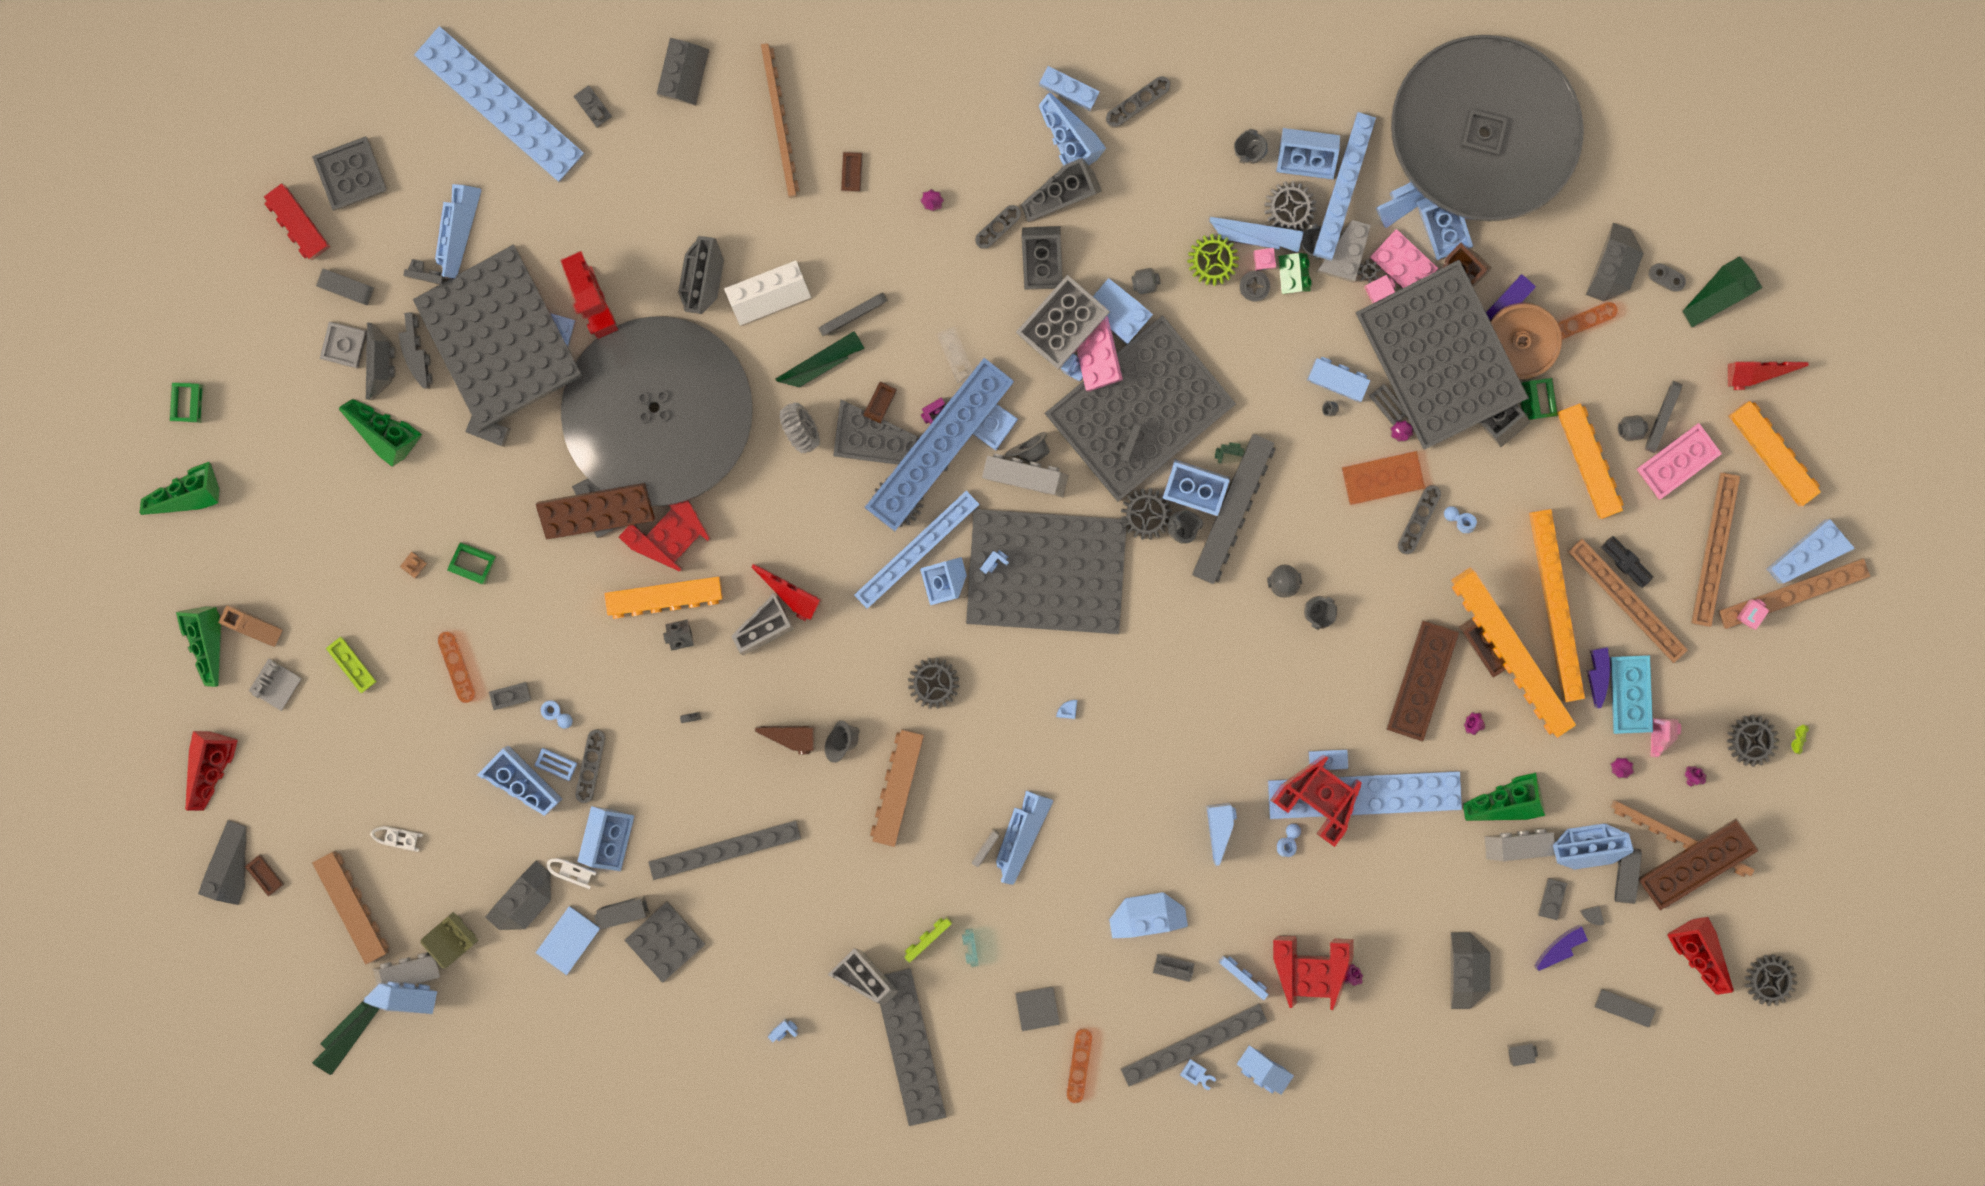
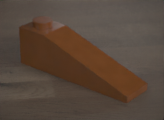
M1462 242L1446 257L1442 267L1444 268L1460 260L1473 287L1492 269L1479 254Z

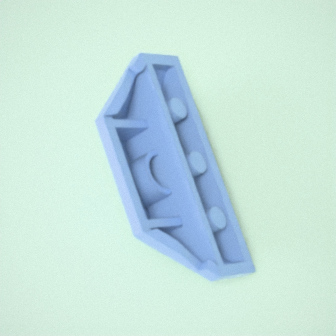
M1605 823L1567 829L1557 842L1553 844L1557 863L1574 870L1613 864L1633 852L1629 833L1622 832Z
M1164 892L1125 898L1109 919L1112 939L1145 936L1188 927L1185 907Z

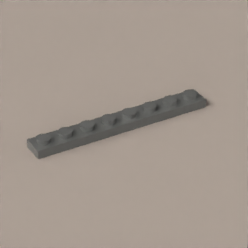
M794 820L651 860L648 863L652 878L656 880L801 839L797 821Z
M1258 1003L1120 1069L1130 1087L1267 1022V1019Z

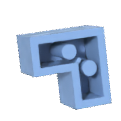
M1250 1045L1237 1063L1242 1068L1241 1073L1248 1078H1255L1253 1080L1255 1084L1261 1088L1264 1087L1272 1094L1274 1091L1282 1094L1294 1077L1284 1067L1275 1063Z

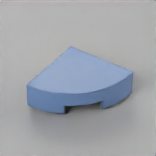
M1069 700L1062 704L1058 709L1056 717L1075 719L1077 700Z

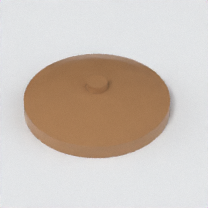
M1514 303L1498 311L1490 320L1519 379L1539 376L1546 372L1557 360L1561 350L1562 335L1557 321L1545 308L1533 303Z

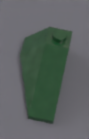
M1739 256L1723 265L1682 312L1692 328L1763 287L1753 270Z

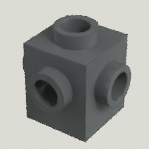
M688 619L665 624L666 632L663 633L665 644L669 643L671 651L694 646Z

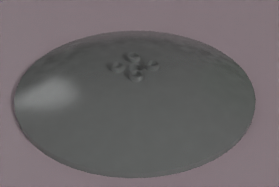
M1471 35L1448 41L1434 48L1410 69L1397 92L1391 115L1392 142L1395 154L1405 175L1412 185L1430 202L1449 213L1467 219L1504 221L1527 215L1539 209L1554 198L1566 185L1575 170L1582 150L1583 117L1576 93L1569 80L1554 62L1543 53L1523 42L1507 37ZM1487 129L1489 136L1482 137L1479 130Z
M663 316L639 318L622 323L617 326L619 330L594 340L576 361L582 376L565 385L561 404V422L566 445L580 470L601 490L645 483L651 506H667L689 501L717 485L732 470L744 451L749 438L753 417L752 395L747 376L730 348L712 332L695 323ZM653 403L660 405V409L656 413H652L649 410L650 405Z

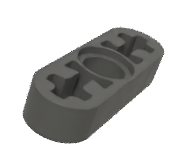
M1015 205L1007 206L976 235V245L981 249H987L1020 219V209ZM1009 209L1011 211L1016 210L1017 212L1015 215L1017 217L1015 219L1011 217L1009 220H1007V222L1010 223L1007 226L1006 222L1000 217L1003 215L1004 218H1006L1009 215ZM995 222H1001L1004 226V229L999 233L995 232L992 228ZM989 228L990 232L996 237L993 239L990 236L987 240L988 244L983 243L981 245L979 237H986L989 234L986 230Z

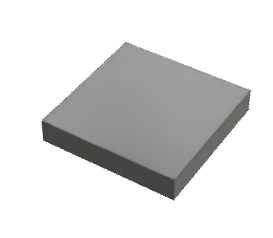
M329 322L320 359L358 368L367 331Z
M994 829L991 831L972 860L974 866H980L998 839L999 832Z

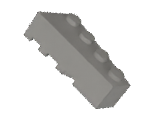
M995 453L993 457L987 456L983 479L1064 497L1069 475L1059 472L1060 468L1048 466V469L1041 468V464L1030 462V465L1022 464L1023 460L1012 458L1009 461L1005 460L1004 455Z

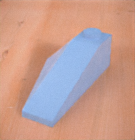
M1048 93L1038 105L1047 127L1051 128L1054 136L1052 140L1054 145L1057 144L1061 153L1059 158L1063 165L1082 157L1088 165H1091L1106 150L1098 136L1051 93Z

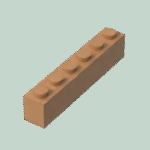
M901 729V733L897 732L894 743L898 745L896 751H892L889 762L893 763L891 770L887 769L885 781H888L887 787L882 788L880 799L883 800L882 806L877 807L875 818H878L877 825L872 826L870 836L873 837V842L895 847L924 734Z
M334 851L312 862L366 965L389 952V944L385 938L380 936V927L370 917L371 910L367 904L364 905L360 889L358 887L355 888L351 872L349 870L346 871L342 855Z

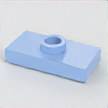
M1347 749L1309 751V764L1320 756L1325 755L1328 757V760L1323 765L1326 770L1348 769Z

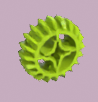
M1210 234V240L1204 235L1202 237L1203 243L1197 239L1196 243L1199 246H1191L1195 253L1188 252V255L1193 257V259H1188L1187 263L1194 264V266L1189 267V271L1195 269L1196 272L1192 276L1196 277L1199 274L1201 277L1198 282L1205 278V285H1209L1210 280H1212L1213 286H1216V280L1218 279L1222 285L1224 284L1223 277L1229 281L1231 278L1228 273L1232 275L1236 273L1231 268H1238L1239 266L1233 263V261L1239 260L1238 256L1233 257V254L1237 253L1238 250L1234 249L1231 251L1230 248L1233 247L1234 243L1232 242L1227 245V237L1222 242L1220 241V234L1217 236V240H1214V234ZM1207 245H1218V248L1213 253L1202 249ZM1223 249L1229 257L1228 266L1220 258ZM1219 252L1216 256V261L1218 263L1215 264L1214 262V264H1211V266L1208 268L1210 264V259L1208 257L1210 255L1211 257H1213V255H1216V253ZM1198 254L1206 261L1203 271L1198 265ZM1213 267L1224 270L1219 275H1208Z

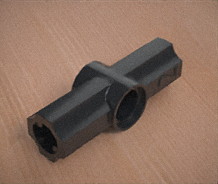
M1611 536L1601 546L1615 561V565L1624 574H1628L1641 588L1646 586L1654 577L1640 563L1639 558L1632 551L1627 550L1614 536Z

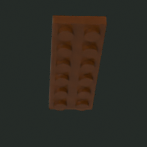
M645 483L544 500L535 504L546 540L651 522L655 519Z
M1422 620L1386 730L1422 742L1424 741L1459 632Z
M1736 818L1639 877V882L1661 911L1758 852V848Z

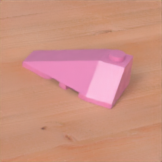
M1652 718L1651 757L1658 758L1678 739V735L1681 734V723H1678V719Z

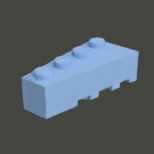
M1825 519L1772 563L1767 570L1778 583L1784 584L1855 548L1830 519Z
M509 745L504 747L477 774V776L488 780L492 785L501 788L512 797H516L544 816L551 812L562 800Z

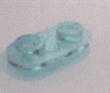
M973 928L966 929L965 934H962L963 945L968 946V953H965L966 962L971 964V967H977L979 963Z

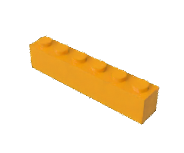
M1745 402L1732 412L1729 418L1796 504L1804 506L1821 492L1818 489L1820 485L1814 478H1810L1807 475V468L1802 463L1797 462L1794 451L1791 448H1786L1783 444V437L1778 432L1775 433L1772 430V423L1768 418L1762 417L1759 413L1761 411L1759 406L1755 402Z
M1581 403L1558 411V417L1598 518L1603 519L1623 511L1621 507L1624 506L1623 500L1615 492V488H1617L1616 482L1608 474V470H1610L1606 459L1603 460L1600 454L1603 452L1599 441L1596 442L1594 439L1595 429L1592 423L1589 424L1586 417L1589 415L1586 407L1581 406Z
M720 577L604 593L607 615H613V619L622 618L624 613L630 612L632 616L643 615L644 610L658 613L662 612V608L670 607V611L679 610L681 605L687 604L689 608L700 607L701 602H708V605L719 604V600L723 599Z

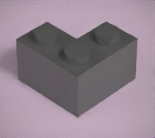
M471 416L465 432L504 447L511 429L495 423L480 431Z

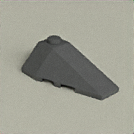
M230 820L227 821L198 892L199 895L216 901L239 905L245 889L246 826Z

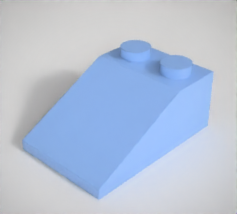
M1427 198L1416 202L1437 260L1447 257L1460 242L1469 248L1473 247L1463 217L1441 209Z
M1109 278L1093 296L1110 311L1108 319L1111 332L1126 345L1153 315Z
M1230 803L1206 806L1213 862L1216 866L1221 863L1234 826L1233 820L1237 819L1236 809Z

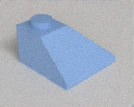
M962 557L920 568L930 605L959 598L967 576Z

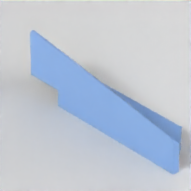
M1410 182L1390 192L1392 200L1378 206L1376 211L1383 226L1387 228L1417 207L1416 202L1426 197Z
M452 184L451 203L443 202L435 256L437 264L443 268V277L456 278V275H458L481 194L480 188Z
M1216 217L1209 218V222L1216 229L1218 235H1221L1222 240L1227 237L1228 241L1277 250L1283 247L1299 252L1303 231Z
M1026 791L1022 809L1014 808L996 859L997 867L1001 869L1003 875L1001 882L1011 885L1015 883L1053 803L1052 799Z

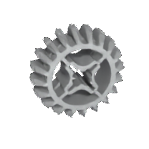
M1287 181L1283 182L1284 188L1277 184L1276 188L1278 191L1275 189L1270 190L1274 196H1266V199L1270 200L1271 203H1264L1265 207H1270V209L1265 210V214L1271 213L1272 215L1267 220H1275L1272 227H1275L1278 223L1280 224L1279 228L1284 226L1286 229L1292 227L1293 230H1297V226H1299L1303 230L1304 225L1302 223L1309 225L1310 221L1307 218L1314 219V215L1310 214V212H1315L1316 208L1310 205L1315 204L1316 200H1309L1313 193L1306 195L1309 188L1306 187L1302 191L1300 189L1302 183H1299L1296 188L1294 187L1295 181L1291 182L1290 187H1288ZM1290 192L1299 194L1304 201H1295ZM1284 193L1285 203L1275 207L1277 197ZM1288 201L1296 206L1293 208L1292 213L1284 208L1288 205ZM1306 207L1303 218L1296 222V210ZM1276 213H1286L1290 222L1283 221Z
M794 402L786 405L779 415L785 435L792 446L800 453L813 451L820 444L819 432L817 431L815 421L809 415L808 410L801 404Z

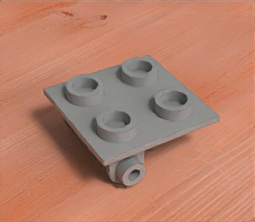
M268 659L249 691L256 698H261L282 711L302 678L273 660Z

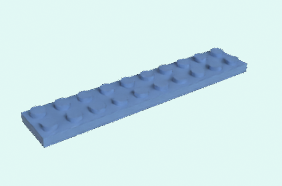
M983 358L868 502L865 509L895 532L1014 381L987 359Z

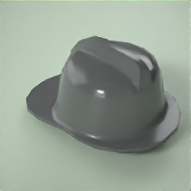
M1041 432L1028 441L1011 448L1006 452V456L1019 455L1027 462L1041 460L1050 452L1045 441L1047 433Z
M843 720L838 721L825 742L824 749L827 759L833 763L839 762L847 751L854 749L858 744L860 729L848 725Z

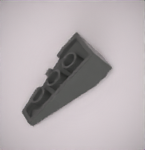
M1082 157L1064 165L1045 184L1029 196L1021 206L1027 221L1030 222L1100 193L1102 190L1095 173Z

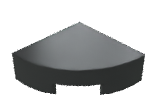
M699 712L680 716L681 723L701 720Z
M1599 905L1580 910L1582 916L1588 922L1594 925H1604Z

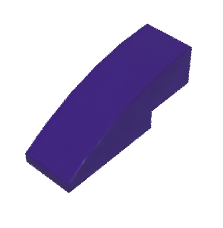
M1523 274L1519 275L1486 311L1489 320L1504 307L1523 302L1536 286Z
M1608 647L1590 650L1594 669L1587 670V676L1594 707L1597 709L1602 708L1609 685L1610 658Z
M1575 926L1552 942L1534 965L1536 970L1540 971L1574 956L1571 948L1588 941L1582 926Z

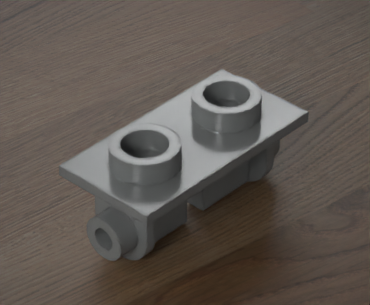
M1157 954L1153 973L1190 982L1195 963Z

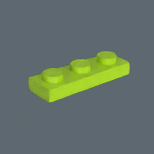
M342 636L325 648L361 694L377 682Z
M948 917L945 919L939 918L933 924L935 928L932 931H925L919 937L921 941L918 944L914 945L912 943L905 950L907 954L904 958L910 963L952 924L951 920Z

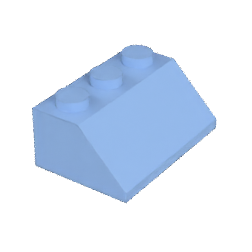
M1283 128L1276 172L1333 180L1340 148V135Z
M1175 459L1163 499L1218 516L1230 477Z
M591 806L577 862L594 868L621 871L634 815Z
M388 981V984H379L364 998V1002L387 1011L433 1014L437 991L430 989V985L419 984L416 987L412 983L404 982L403 985H400L398 982Z

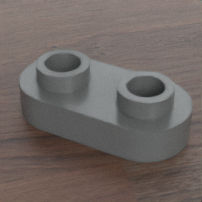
M1657 263L1649 269V278L1654 283L1672 292H1678L1685 287V277L1672 268ZM1658 269L1662 271V276H1657L1656 271ZM1675 278L1679 280V285L1673 283Z

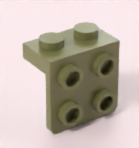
M452 912L420 940V943L443 969H446L472 947L478 939L465 926L462 919Z

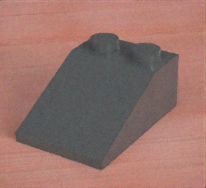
M1061 226L1022 227L1024 290L1056 288L1063 280Z
M1516 404L1479 423L1493 440L1502 447L1529 425L1530 421Z

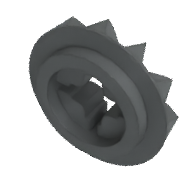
M1250 271L1240 281L1241 294L1247 300L1253 302L1263 300L1270 291V281L1260 271ZM1254 278H1256L1258 285L1263 286L1258 288L1255 294L1253 288L1247 287V285L1253 284Z

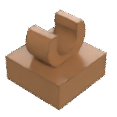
M411 552L400 567L416 579L428 563L414 552Z

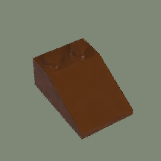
M1472 618L1459 626L1464 637L1493 678L1506 670L1503 666L1505 663L1503 658H1498L1493 651V648H1495L1493 643H1488L1484 638L1483 633L1485 631L1482 627L1478 628Z
M815 726L755 727L756 733L793 751H798V754H810L815 749Z

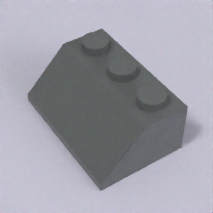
M670 38L658 85V97L696 106L709 49L690 42Z

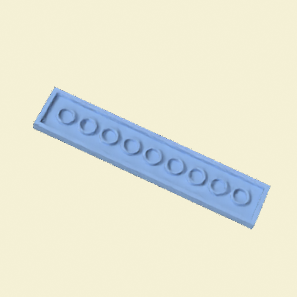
M440 26L414 54L558 182L564 178L584 155L577 146Z
M1460 771L1337 777L1348 786H1351L1356 779L1362 782L1352 815L1462 810ZM1288 779L1268 780L1270 819L1324 817L1300 798L1289 813L1285 812L1270 801V799L1281 784Z

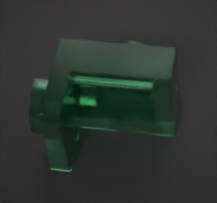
M1237 443L1221 444L1220 448L1216 447L1214 459H1217V463L1221 464L1224 453L1242 457L1244 449L1240 448L1241 444Z

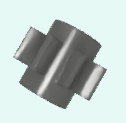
M1367 259L1365 266L1360 264L1361 271H1358L1357 275L1361 274V282L1366 279L1368 283H1371V278L1378 279L1376 272L1381 271V269H1376L1375 265L1377 262L1369 264ZM1367 267H1369V270H1373L1370 277H1368L1367 273H1364Z

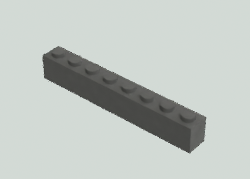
M1252 434L1192 576L1214 584L1215 581L1219 582L1222 575L1220 568L1222 564L1227 563L1230 554L1227 552L1230 546L1234 547L1238 538L1235 535L1238 528L1242 529L1245 522L1243 515L1245 511L1249 512L1253 501L1250 500L1252 494H1257L1261 483H1258L1261 475H1265L1268 469V465L1265 464L1268 458L1272 459L1275 453L1274 442Z

